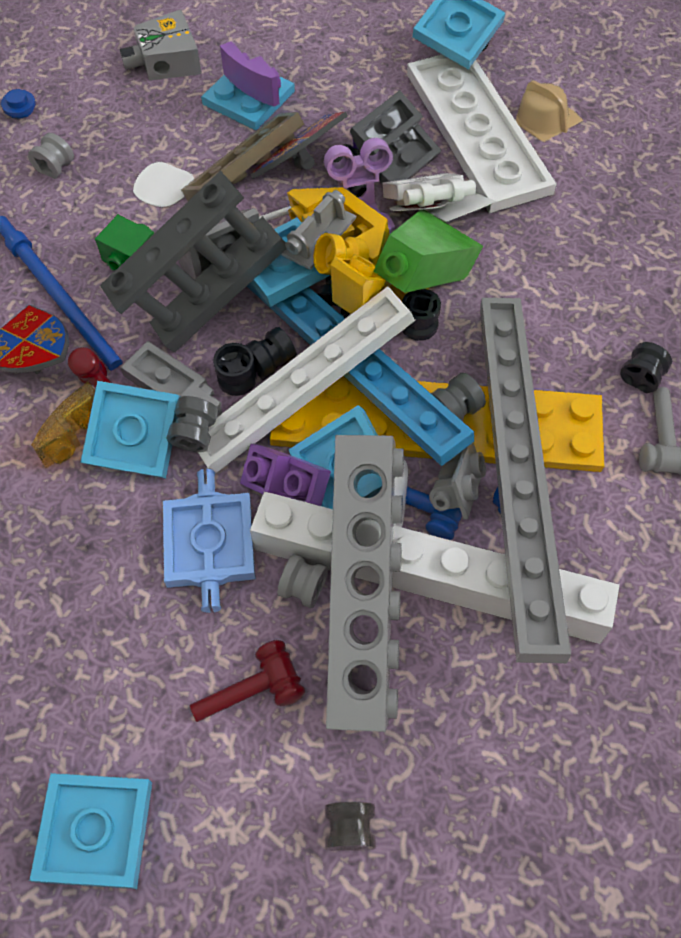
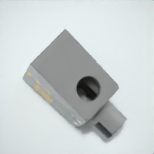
M177 10L136 25L134 27V34L137 45L119 49L125 70L144 65L149 80L202 74L198 48L182 10Z

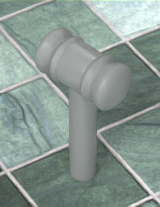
M659 387L653 392L659 443L655 446L651 443H645L641 447L639 466L644 472L652 470L654 473L667 472L681 475V447H678L676 444L670 390L666 387Z

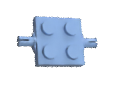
M201 469L197 472L198 494L185 499L163 501L164 583L167 588L192 585L201 587V611L211 613V606L214 612L221 610L220 585L228 582L256 579L254 546L250 533L252 510L249 493L227 495L215 492V471L206 469V484L204 469Z

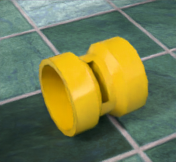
M324 233L318 238L314 248L315 268L318 273L331 275V263L334 257L352 258L353 255H358L369 261L368 245L361 238L349 236L343 240L340 235Z

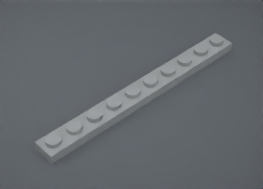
M482 298L480 317L516 663L567 664L571 656L521 298Z

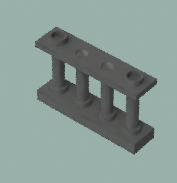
M220 170L118 269L112 272L100 287L120 314L135 303L154 317L149 323L163 344L175 353L287 249L285 246L286 242L263 216L255 224H252L236 206L244 197ZM223 218L241 235L225 252L206 236ZM193 246L212 263L195 280L176 264ZM163 275L182 290L166 307L146 292Z

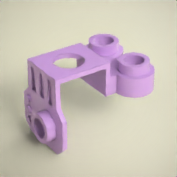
M380 138L368 139L361 147L360 155L353 156L351 150L343 145H335L329 148L324 156V166L329 176L338 180V187L345 189L366 184V191L358 198L387 218L389 233L391 234L395 229V225L389 214L379 211L375 203L374 182H379V173L388 169L393 160L392 151L387 143ZM379 149L375 155H370L372 151ZM343 156L341 161L333 162L336 158Z

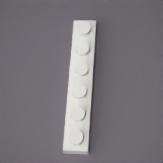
M387 286L218 416L215 424L209 427L208 433L211 439L207 451L198 452L207 468L214 470L216 474L250 448V444L258 442L412 324L415 319L409 309Z

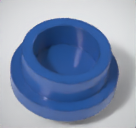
M21 89L10 90L1 100L3 112L15 119L29 116L36 106L33 94Z

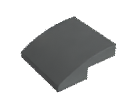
M400 90L360 120L350 130L359 151L364 142L371 138L383 139L392 151L393 160L388 169L379 173L381 184L411 179L442 151L419 125L423 115ZM379 149L372 151L370 155H375Z

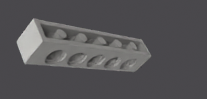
M335 435L326 729L386 732L389 718L397 719L398 689H391L389 687L390 669L399 668V640H391V620H400L401 596L400 591H392V572H401L402 545L401 543H393L394 524H402L403 496L394 495L395 477H403L404 449L395 448L396 442L393 436ZM370 473L380 476L382 479L381 491L372 498L361 497L357 490L360 478ZM365 520H375L381 528V536L372 546H362L356 538L357 527ZM366 566L375 569L380 578L378 589L370 595L361 593L355 586L356 573ZM360 615L370 616L376 621L378 635L374 641L364 642L355 636L353 625L356 618ZM367 665L375 671L377 684L374 688L362 690L354 684L352 671L355 666Z

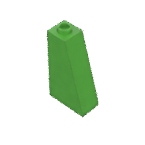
M421 209L389 235L375 265L374 272L404 293L464 280L469 275L483 245L426 210Z

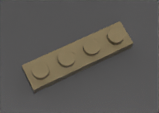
M290 112L276 115L182 188L181 191L187 201L201 190L220 170L232 184L244 179L247 176V169L252 165L265 162L271 157L270 151L276 146L285 145L294 139V132L304 125L299 113Z

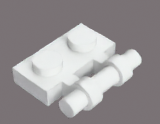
M450 173L382 183L384 198L397 200V205L401 206L418 204L419 207L433 205L434 201L447 199L449 202L463 200L464 196L476 193L474 180L464 181L463 175Z

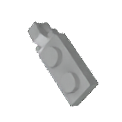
M149 341L120 367L123 376L143 389L178 394L181 397H198L213 403L218 408L217 417L223 413L221 409L222 404L212 397L214 390L208 386L206 378Z

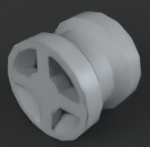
M47 133L41 139V145L33 147L28 152V158L38 172L56 179L62 172L61 167L69 165L74 160V153L69 144L60 136L54 133Z
M293 554L281 575L277 590L278 596L286 599L292 596L301 600L303 606L313 608L325 584L328 567L319 563L312 566L305 562L304 557Z

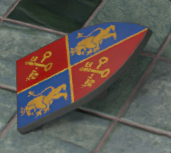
M346 111L324 115L295 136L293 140L274 152L268 160L261 163L250 174L252 178L255 179L290 157H292L298 169H311L314 166V158L309 155L305 147L348 117Z
M32 305L24 308L0 328V371L9 373L33 371L38 374L44 368L64 362L69 347V335L62 321L53 314Z

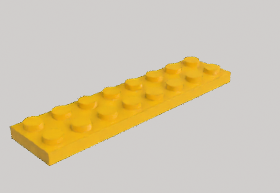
M344 376L271 431L270 435L271 446L293 447L359 405L365 410L378 436H393L396 442L395 448H403L404 456L433 459ZM417 381L430 393L438 388L445 389L449 384ZM480 386L485 395L486 404L474 414L467 413L464 416L463 422L474 431L473 443L476 452L483 454L485 463L496 464L488 386ZM534 390L545 468L602 472L604 468L602 395Z

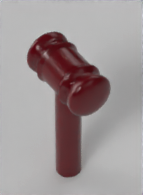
M80 347L70 353L68 366L81 382L94 386L95 389L97 381L112 383L107 378L106 367L91 349Z
M273 640L257 649L255 657L261 662L259 667L263 671L190 704V709L196 722L269 688L270 693L275 695L274 702L277 706H288L299 701L305 694V688L299 684L301 678L297 676L290 659V653L285 651V643L281 640Z

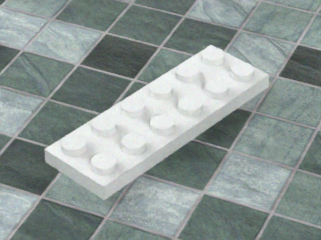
M444 55L407 64V76L468 179L474 180L476 192L497 201L486 206L489 213L554 194L556 182L476 60L469 70Z

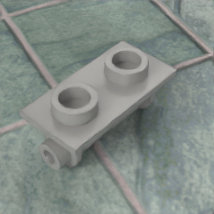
M337 190L327 192L323 196V201L314 209L312 216H308L295 231H291L287 235L288 241L285 243L287 249L281 255L311 270L314 267L313 253L318 238L324 233L341 236L357 218L356 215L344 210V195Z
M474 443L470 444L441 467L438 474L439 480H436L429 495L430 502L435 509L444 511L446 509L460 508L463 519H468L473 502L479 496L478 487L481 477L486 475L484 456L481 452H476Z

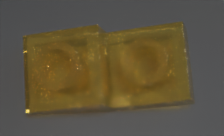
M89 382L68 396L51 413L37 432L31 446L45 468L54 463L59 464L67 461L74 454L75 449L81 445L75 432L80 428H88L95 389Z

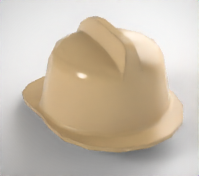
M534 80L530 81L526 87L517 113V119L515 120L522 129L542 142L562 132H568L570 127L583 121L576 112L568 107L567 96L562 88L551 83H539Z

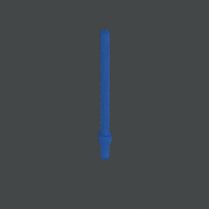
M0 216V234L4 237L5 246L12 255L20 257L107 368L112 371L122 365L123 361L32 250V243L22 231H17L5 216Z

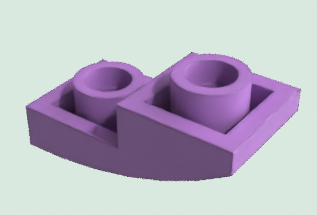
M232 41L220 45L223 72L229 81L245 94L271 106L279 105L281 80L277 70L274 67L270 68L261 56L250 60L245 52L242 53Z
M250 444L240 484L261 494H264L265 491L321 506L331 471L283 452L257 444Z

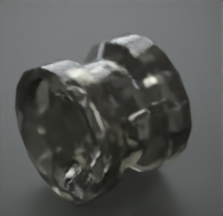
M338 802L325 805V818L330 822V833L325 838V849L329 851H367L376 849V837L370 832V821L375 817V804L367 802Z

